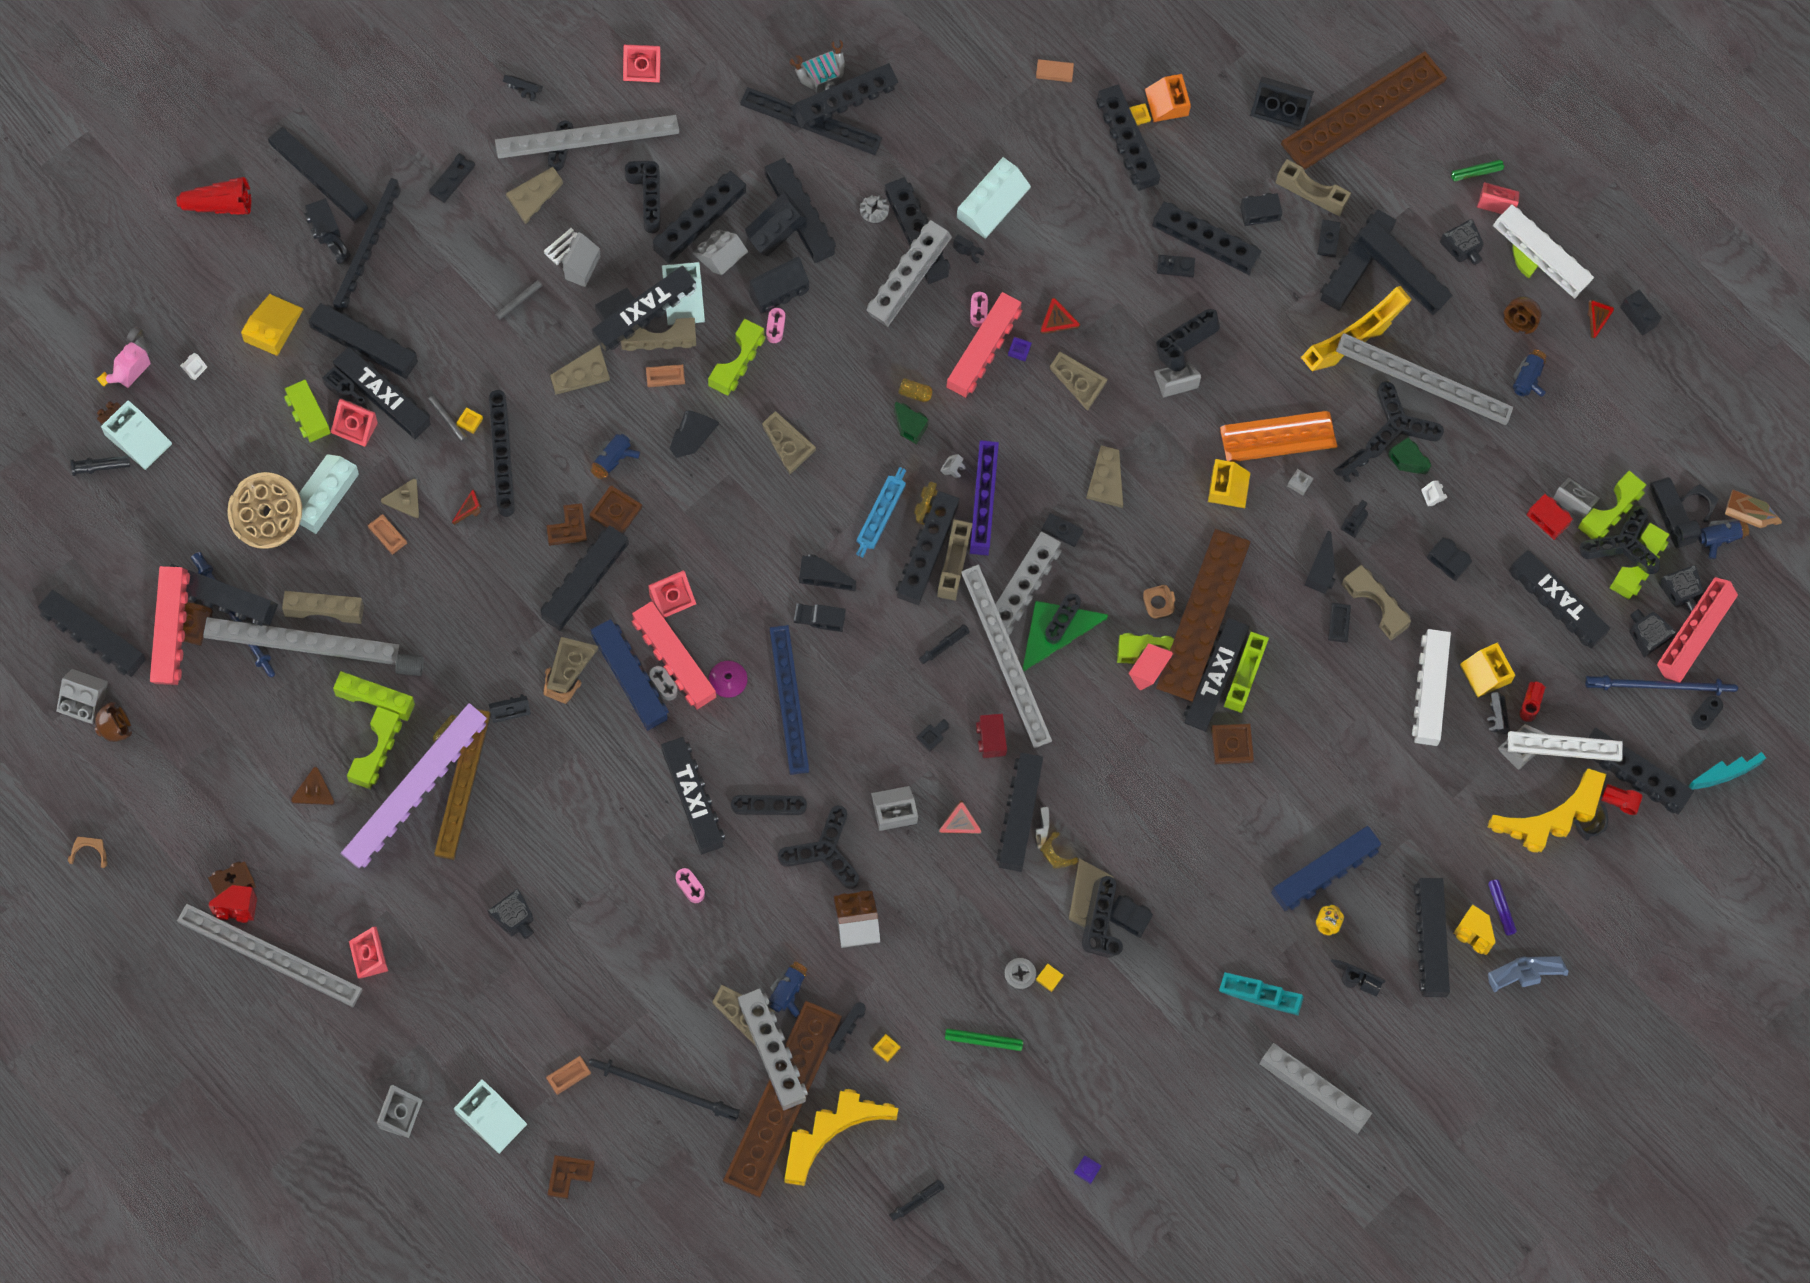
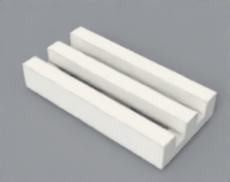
M570 228L546 248L544 254L558 265L562 262L564 254L568 253L570 248L559 257L555 258V256L570 245L572 238H576L577 233Z

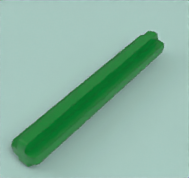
M946 1029L945 1039L949 1041L1017 1051L1023 1049L1022 1039L955 1029Z

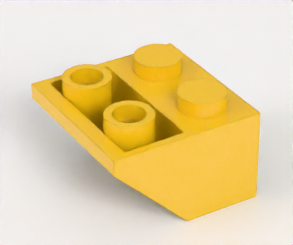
M1215 459L1208 502L1245 508L1250 472L1235 462Z
M1498 642L1481 649L1460 664L1477 698L1512 683L1516 676Z
M1472 904L1453 934L1456 935L1459 941L1467 942L1473 946V949L1479 954L1487 955L1495 944L1490 917Z

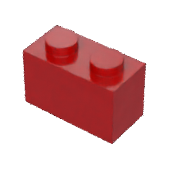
M1546 494L1529 509L1526 515L1553 540L1573 520L1568 511L1562 510L1556 501Z

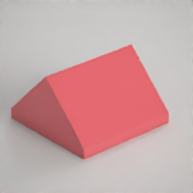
M624 44L623 81L660 82V46Z
M1484 182L1477 208L1503 214L1511 205L1517 208L1519 191Z
M339 399L331 433L365 447L378 423L376 414L351 402Z
M684 570L648 585L649 595L663 618L696 605Z
M1152 644L1147 645L1129 672L1130 677L1139 690L1154 684L1173 655L1171 651Z
M372 927L349 941L358 978L388 971L377 927Z

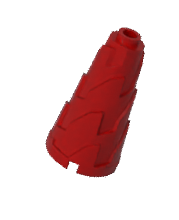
M246 177L212 183L210 186L197 187L194 190L181 192L176 197L177 206L187 211L247 215L251 212L252 207L251 194H248L250 186Z

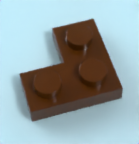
M582 503L563 505L565 523L546 525L549 546L587 541Z
M555 1155L547 1195L549 1197L568 1199L571 1179L592 1182L595 1161Z

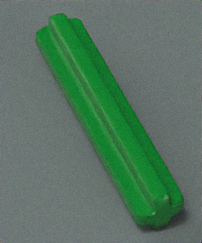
M1502 160L1462 168L1452 171L1451 177L1453 181H1459L1503 170L1504 164Z

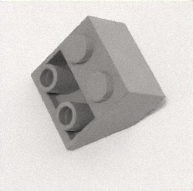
M719 229L714 231L708 240L699 244L693 254L713 273L723 275L748 250L737 234Z
M578 232L576 238L573 237L570 242L569 252L565 253L562 258L563 271L566 280L586 287L601 257L600 248L582 233Z
M71 669L62 678L56 712L93 724L105 699L108 681Z
M910 786L871 793L879 831L917 824L918 814Z

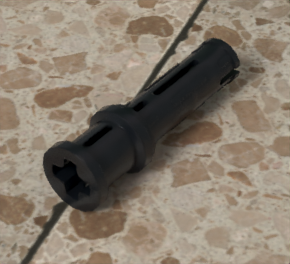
M129 455L94 460L90 457L86 460H71L73 476L81 473L92 474L94 471L130 467Z

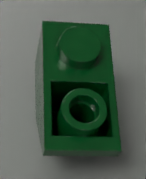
M896 402L894 404V414L900 436L917 445L928 428L929 419L920 412H914L908 405Z
M1409 437L1391 448L1388 454L1390 460L1400 471L1426 475L1431 468L1428 457L1422 455L1418 445L1411 441Z

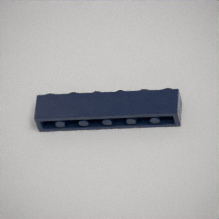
M610 619L591 629L592 638L644 727L649 731L667 721V713L669 711L664 702L660 703L658 700L659 694L656 688H651L648 683L650 679L646 671H641L638 657L631 654L629 642L621 637L622 631L617 623L614 624Z
M1366 826L1273 887L1271 894L1284 911L1288 909L1292 911L1301 905L1300 901L1303 899L1309 900L1314 897L1318 889L1322 888L1324 890L1332 884V880L1335 878H1343L1348 874L1347 870L1350 868L1356 869L1364 863L1363 860L1368 856L1370 859L1376 856L1382 844L1370 827Z

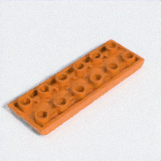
M1328 411L1229 424L1220 427L1226 461L1230 462L1337 447L1331 415Z

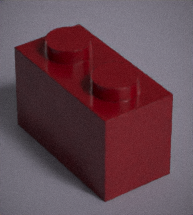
M1003 714L980 715L979 722H976V733L980 734L981 738L978 741V751L982 752L983 758L1006 756L1007 746Z

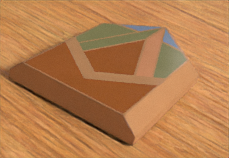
M1736 490L1731 491L1725 515L1758 528L1766 527L1769 524L1778 525L1782 523L1766 502Z

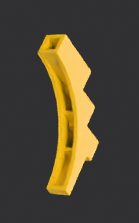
M1401 286L1396 287L1365 316L1333 337L1312 345L1301 358L1311 371L1336 365L1345 356L1336 352L1343 333L1363 342H1366L1369 338L1380 336L1412 299Z
M1587 768L1579 787L1564 804L1545 814L1528 818H1507L1492 815L1488 828H1492V831L1496 833L1504 832L1510 834L1515 839L1523 838L1525 839L1523 846L1527 847L1529 851L1542 852L1545 848L1549 832H1552V835L1556 837H1566L1570 832L1574 817L1581 822L1592 821L1596 813L1606 774Z
M845 1089L840 1091L836 1114L826 1109H822L821 1112L816 1111L813 1135L809 1134L806 1130L792 1132L785 1183L805 1186L808 1171L815 1157L835 1135L850 1126L865 1121L879 1119L897 1120L898 1108L889 1103H883V1106L876 1105L874 1101L870 1100L859 1102L860 1094H857L855 1090Z

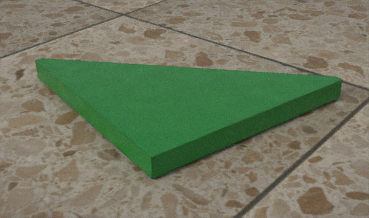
M1035 601L1023 671L1028 670L1031 666L1049 657L1053 652L1071 643L1072 640L1093 629L1102 621L1107 620L1108 614L1079 609L1061 641L1051 644L1045 639V631L1060 605ZM1064 614L1057 617L1061 623L1068 621V617ZM1056 626V629L1053 633H1051L1050 637L1053 638L1054 636H1057V631L1059 627Z

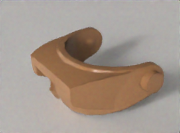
M549 667L545 671L544 695L566 704L572 698L575 691L580 688L582 682L578 679L574 688L566 693H557L554 690L547 689L552 668Z
M77 837L71 856L68 857L69 864L74 863L75 854L81 847L91 846L100 853L101 868H105L107 866V856L103 839Z

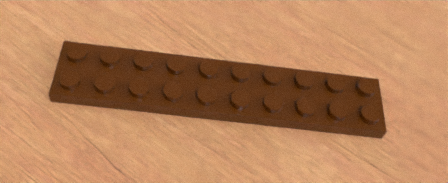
M1424 51L1282 140L1281 145L1295 163L1306 170L1444 83L1447 77Z
M1218 529L1214 530L1170 649L1173 655L1163 668L1156 689L1193 702L1251 541Z
M805 1001L785 1044V1048L789 1047L792 1054L790 1059L792 1066H797L800 1074L797 1078L800 1084L804 1083L808 1093L842 1016ZM778 1063L775 1067L777 1070L783 1071L787 1066L784 1063ZM770 1079L723 1179L724 1183L758 1198L761 1197L803 1105L801 1103L783 1111ZM786 1081L783 1086L786 1089H791L794 1087V1083Z

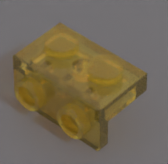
M929 482L928 487L924 486L921 497L923 500L921 504H917L914 514L917 515L916 522L925 525L923 523L926 512L930 513L932 508L929 506L932 496H936L938 493L936 483ZM941 510L937 511L935 514L939 516Z

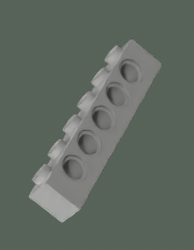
M931 220L923 226L921 234L917 239L913 240L907 254L901 257L897 268L890 272L887 282L880 286L877 296L868 303L866 311L871 317L887 327L890 325L952 238L946 229ZM928 240H933L931 245H925ZM922 255L920 260L915 261L916 256ZM907 270H912L909 275H904ZM896 285H901L900 289L893 290ZM890 300L888 305L883 306L884 301Z
M1042 531L995 604L1000 616L1007 615L1009 617L1008 620H1002L1008 636H1010L1014 629L1012 625L1015 620L1019 621L1023 615V607L1030 604L1033 598L1031 594L1034 590L1040 588L1043 582L1041 578L1044 574L1048 575L1052 568L1051 562L1053 559L1057 560L1062 551L1060 550L1061 542ZM1045 554L1047 558L1041 559L1038 555ZM1035 569L1038 573L1031 574L1029 570ZM1025 584L1028 588L1021 589L1019 585ZM1012 599H1015V600H1017L1019 603L1016 604V605H1013V604H1011L1009 601L1012 600Z
M757 989L738 997V1004L783 1111L806 1102L805 1095H808L804 1083L800 1084L797 1078L800 1076L796 1065L792 1066L790 1061L792 1054L789 1047H784L782 1041L785 1038L781 1029L777 1030L775 1023L777 1019L774 1012H770L767 1005L770 1003L766 993L762 994L761 990ZM761 1009L764 1013L761 1016H755L753 1011ZM763 1027H769L771 1032L765 1035L760 1030ZM770 1045H777L779 1050L772 1053L768 1050V1047ZM778 1063H784L787 1067L785 1070L779 1071L775 1066ZM786 1081H791L794 1083V1087L786 1089L783 1084Z

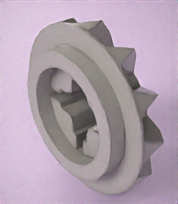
M871 195L868 198H864L860 204V214L868 222L878 223L888 216L889 205L886 199L881 198L880 195ZM877 204L878 209H876L875 212H873L872 214L871 207Z
M1016 958L1007 964L1005 978L1007 983L1014 987V989L1023 990L1030 987L1035 981L1036 969L1029 960ZM1018 966H1020L1023 973H1026V975H1023L1022 981L1019 979V976L1014 975L1018 972Z

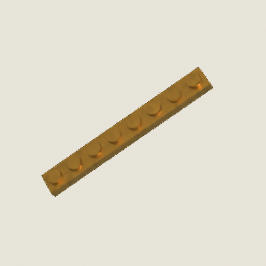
M478 710L487 718L484 721L487 725L480 733L476 731L472 735L474 740L467 748L463 746L460 750L461 755L458 758L434 853L436 857L455 859L491 715L488 711Z

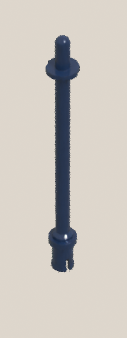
M197 552L192 555L191 560L199 570L198 574L216 580L212 574L213 567L208 565L202 553ZM229 612L233 621L243 622L240 618L234 616L235 612ZM248 644L258 659L255 665L257 667L262 666L269 677H274L275 671L269 664L271 660L270 655H264L259 646Z
M1603 675V677L1586 676L1587 680H1585L1586 688H1603V690H1608L1610 687L1715 691L1717 696L1721 695V691L1736 692L1738 690L1736 684H1722L1721 679H1717L1716 683L1621 680L1611 679L1608 675Z

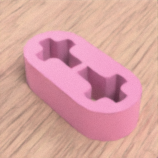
M976 292L971 298L970 322L974 327H981L987 317L988 297L983 292ZM978 298H981V307H977ZM977 312H981L980 321H977Z
M773 308L768 315L766 338L770 343H778L783 338L785 312L781 308ZM776 314H779L778 323H775L774 317ZM774 328H777L776 337H772Z
M680 869L676 873L677 885L691 902H701L705 897L703 886L689 869ZM682 874L684 876L689 875L688 881L690 884H687L685 880L680 881ZM691 887H693L695 891L700 890L699 897H692L693 893Z

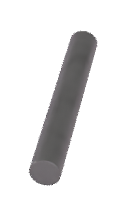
M537 280L496 313L495 316L501 320L541 288L542 284Z
M431 396L428 399L430 404L457 438L464 442L467 439L466 435L438 400Z

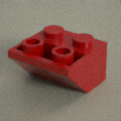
M232 885L211 900L209 908L214 917L220 920L232 918L238 922L247 923L248 920L254 921L257 896L252 887Z

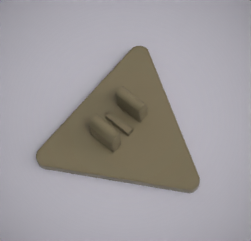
M412 479L381 499V503L409 516L418 518L417 480Z

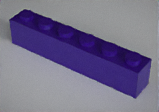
M980 440L970 554L989 555L999 442Z

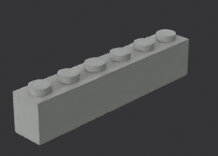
M1274 1043L1259 1063L1357 1134L1372 1115V1112Z

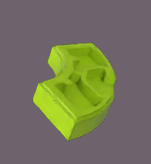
M1513 244L1512 252L1518 269L1526 277L1530 278L1538 265Z

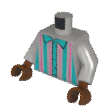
M839 40L840 46L838 48L834 46V41L831 43L835 53L830 51L803 62L801 56L796 55L798 59L797 64H795L793 58L790 59V64L796 67L795 71L803 85L814 89L816 93H820L840 84V78L843 77L845 69L843 52H841L843 42Z

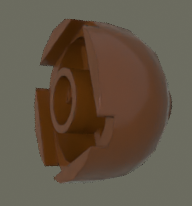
M1528 297L1513 299L1503 313L1506 325L1514 332L1519 333L1520 330L1525 332L1524 334L1534 332L1540 324L1542 317L1538 303Z
M110 702L103 706L95 717V731L97 735L110 742H119L132 735V731L129 732L128 729L131 723L121 707L116 708L114 706L115 702Z

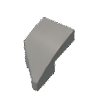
M1048 807L1040 808L1039 815L1042 828H1036L1035 830L1038 849L1044 847L1048 834Z

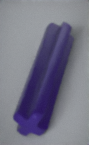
M1498 879L1492 880L1488 885L1505 934L1507 936L1513 935L1517 930Z

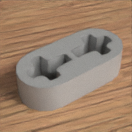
M653 667L650 671V680L663 699H675L678 694L675 682L663 667ZM656 672L658 674L662 673V682L658 677L654 678ZM665 685H667L669 689L673 688L672 694H665Z

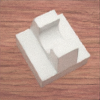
M195 353L190 355L180 365L193 380H196L207 368L199 355Z
M1438 480L1430 482L1421 489L1428 506H1434L1436 503L1447 498V495L1443 494V486L1439 484Z

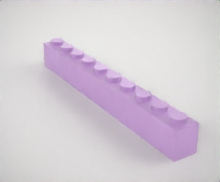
M470 703L467 704L340 854L358 869L361 866L365 868L372 860L369 856L374 851L378 853L385 845L382 841L386 836L391 837L397 830L395 827L399 821L403 823L410 815L409 809L412 806L416 808L423 800L421 795L425 791L428 793L436 785L433 781L437 776L442 778L448 771L446 766L449 762L452 761L454 763L461 755L459 752L463 746L467 748L474 740L472 735L476 731L480 733L487 725L484 723L487 718Z

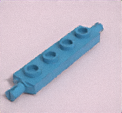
M899 467L895 476H888L857 538V542L860 544L856 553L857 556L863 558L867 548L874 550L906 486V483L902 480L906 472L904 468L902 470V467Z

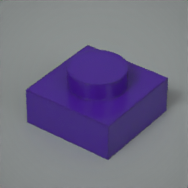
M1014 337L1008 356L1026 361L1032 343Z
M1084 1155L1074 1174L1091 1184L1102 1166Z

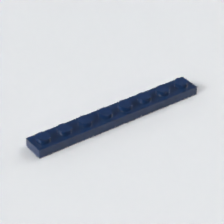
M789 625L770 627L790 775L809 773Z

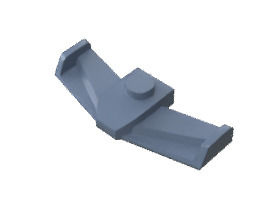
M1524 956L1516 958L1514 961L1489 972L1488 980L1493 991L1497 992L1498 989L1517 980L1522 987L1539 984L1541 982L1540 975L1563 974V976H1568L1569 971L1560 956Z

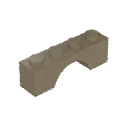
M1286 159L1276 179V184L1339 217L1351 196V192L1337 185L1325 186L1315 182L1305 173L1303 167Z
M695 318L676 319L673 326L663 333H652L644 328H639L630 339L621 341L622 350L691 348L696 346Z
M955 519L953 521L937 597L956 601L973 523Z
M1360 565L1343 579L1341 585L1353 598L1367 597L1374 600L1380 606L1382 620L1379 628L1391 641L1409 627L1411 620L1408 613L1404 610L1402 611L1397 606V601L1393 597H1389L1383 585L1374 580L1372 573L1367 568Z
M285 591L282 610L285 617L304 619L309 615H325L334 617L341 622L361 624L364 604L362 598Z

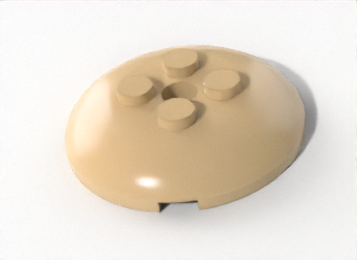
M257 473L245 478L238 484L228 503V520L233 532L244 543L255 548L269 549L282 545L297 531L302 518V502L297 489L289 480L274 473ZM266 507H269L271 510L269 514L265 516L264 510Z

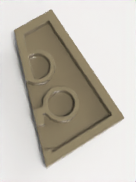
M551 167L507 192L506 197L524 223L527 224L530 217L540 210L541 205L547 199H550L562 186L563 180L554 167Z
M600 345L550 375L555 395L610 381Z
M1062 352L1058 353L1050 365V370L1087 411L1108 380Z
M776 411L762 423L763 429L789 475L816 451V447Z
M1101 445L1087 493V499L1123 508L1119 450Z
M561 637L547 689L566 693L597 652L598 646Z
M1080 858L1069 920L1085 928L1093 885L1096 880L1111 875Z
M721 985L713 1000V1005L756 1046L738 1004V997L742 996V994ZM761 1009L753 1011L755 1016H761L764 1013ZM767 1027L761 1028L762 1034L765 1033Z

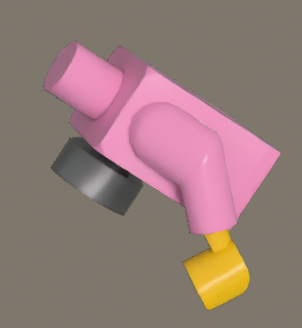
M136 326L129 332L126 342L129 344L115 358L113 374L103 372L96 378L102 386H105L107 383L119 382L129 388L151 364L148 357L151 343L144 336V331Z

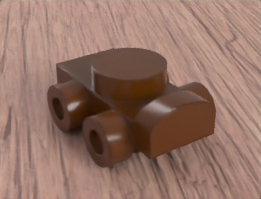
M109 401L106 404L108 408L106 411L102 408L98 410L97 414L99 417L97 420L102 425L121 407L118 402L113 404Z

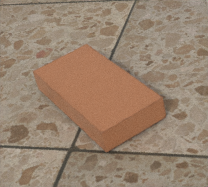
M1038 59L1036 78L1072 82L1074 63Z
M683 364L646 368L648 387L685 384Z
M383 514L368 525L371 532L392 555L407 544V541Z
M581 1056L548 1075L546 1079L556 1095L590 1075L591 1072Z

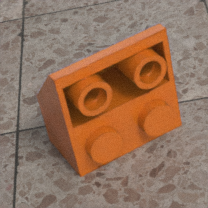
M1182 74L1164 77L1145 89L1153 122L1189 116L1191 104Z

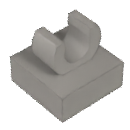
M959 454L949 456L940 471L944 475L951 474L955 478L961 477L957 469H966L965 465L962 464L963 458Z
M1297 469L1287 487L1304 495L1313 478Z

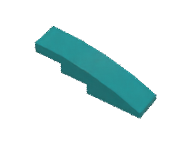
M1761 752L1746 762L1741 756L1728 766L1721 761L1693 780L1688 787L1694 790L1730 781L1759 766L1766 757Z
M1224 972L1219 989L1220 992L1294 1015H1299L1304 998L1302 994L1264 984L1261 980Z

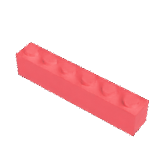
M1003 292L1000 294L947 379V388L965 398L969 392L973 393L977 386L975 382L978 378L981 379L983 377L987 363L991 364L995 357L994 352L997 348H1001L1005 334L1011 332L1013 321L1019 319L1022 313V302Z
M160 566L150 673V682L154 684L178 685V681L181 680L182 676L180 661L183 660V650L181 646L185 639L183 623L186 622L187 617L184 610L185 604L188 602L186 587L190 581L188 570L182 567Z
M1716 577L1713 579L1657 663L1664 678L1676 682L1682 681L1738 596L1731 581Z
M649 602L632 613L633 626L637 631L641 630L643 640L648 646L651 645L653 647V653L657 660H662L665 664L663 666L670 676L673 675L677 688L685 692V698L689 705H694L698 710L715 699V689L653 602Z

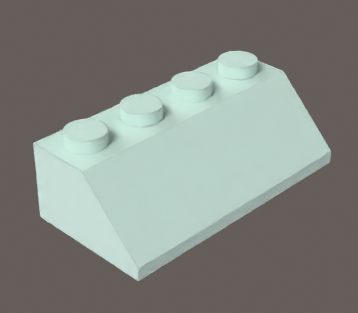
M1003 157L958 207L957 218L986 239L1031 186L1018 167Z
M326 455L299 493L302 502L301 526L317 534L359 475L355 464L341 456Z

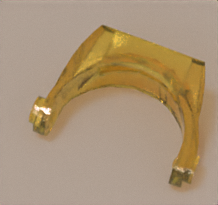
M1054 832L1040 849L1054 869L1067 867L1071 864L1075 865L1079 860L1078 857L1071 860L1062 859L1054 852L1052 841L1060 835L1059 832Z

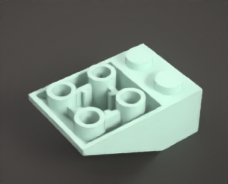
M699 262L662 265L663 279L683 265L696 281V289L689 297L684 296L680 299L678 305L673 308L670 306L666 309L668 326L673 325L675 320L679 318H695V323L705 322Z
M129 401L123 404L101 426L104 435L145 470L172 445L171 441Z
M483 1080L454 1108L456 1115L499 1154L527 1125L497 1092Z

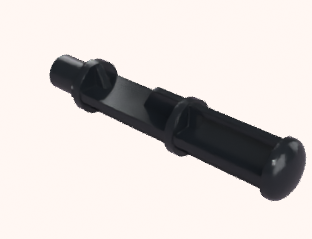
M962 624L961 627L941 640L932 650H926L924 655L919 658V661L922 664L929 660L932 661L943 651L969 634V628Z
M936 1180L914 1195L910 1202L902 1207L897 1206L895 1211L889 1214L892 1221L899 1217H904L944 1190L942 1181Z

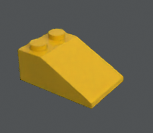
M269 294L249 317L241 331L244 342L278 356L303 308Z

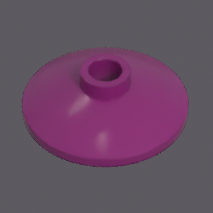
M723 661L712 668L709 682L717 695L732 698L744 691L747 685V673L737 662ZM729 674L732 677L731 679H725V675Z

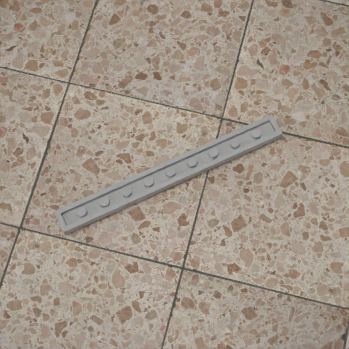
M676 115L495 139V146L498 158L679 134V126Z
M1343 333L1336 352L1503 425L1509 422L1513 410L1512 406Z
M979 564L962 571V576L1034 749L1052 742Z
M208 617L203 634L204 638L392 665H396V658L400 648L399 644L265 625L259 626Z
M186 904L177 920L179 924L351 1007H354L363 991L362 988L189 904Z

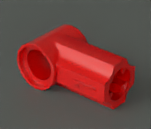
M1536 681L1529 683L1519 713L1520 718L1525 722L1535 720L1540 710V704L1546 688L1542 683ZM1526 708L1532 709L1533 713L1528 712Z
M1607 784L1601 800L1620 807L1621 811L1626 814L1636 815L1643 795L1634 790L1625 791Z

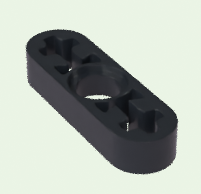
M566 120L558 123L556 131H561L565 127L573 129V124ZM569 149L550 151L548 156L549 168L554 167L556 171L561 170L565 165ZM556 154H558L559 162H557V164H553V161H555L557 157Z
M1071 593L1064 598L1045 631L1047 642L1056 644L1061 641L1080 608L1081 599L1077 594ZM1072 600H1075V605H1072L1069 612L1067 610L1069 606L1068 601L1071 602ZM1064 614L1068 617V621L1061 623L1057 617ZM1056 626L1059 627L1057 631V636H1054L1053 638L1050 637L1051 633H1053L1056 629Z

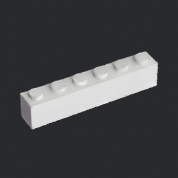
M1511 205L1494 223L1493 226L1537 264L1574 299L1594 279L1587 269L1578 264L1574 257L1568 255L1560 245L1550 239L1547 233L1541 231L1532 220H1529L1515 206Z
M1428 629L1426 634L1422 635L1421 646L1424 647L1423 653H1420L1419 664H1422V670L1418 672L1417 682H1420V689L1417 688L1416 700L1419 701L1418 707H1415L1414 718H1417L1416 725H1413L1412 736H1415L1414 743L1438 746L1441 740L1451 632Z

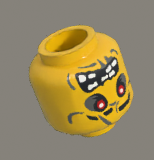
M1335 905L1324 906L1320 909L1316 918V926L1325 935L1336 934L1344 921V915Z

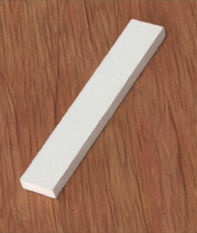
M1510 731L1508 732V752L1622 761V741Z

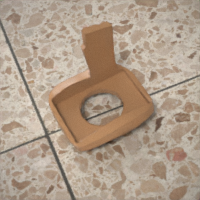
M1167 585L1149 588L1144 591L1143 598L1146 610L1152 618H1162L1174 613L1175 596L1174 592L1170 591ZM1161 596L1165 599L1166 605L1161 609H1156L1151 604L1152 598Z

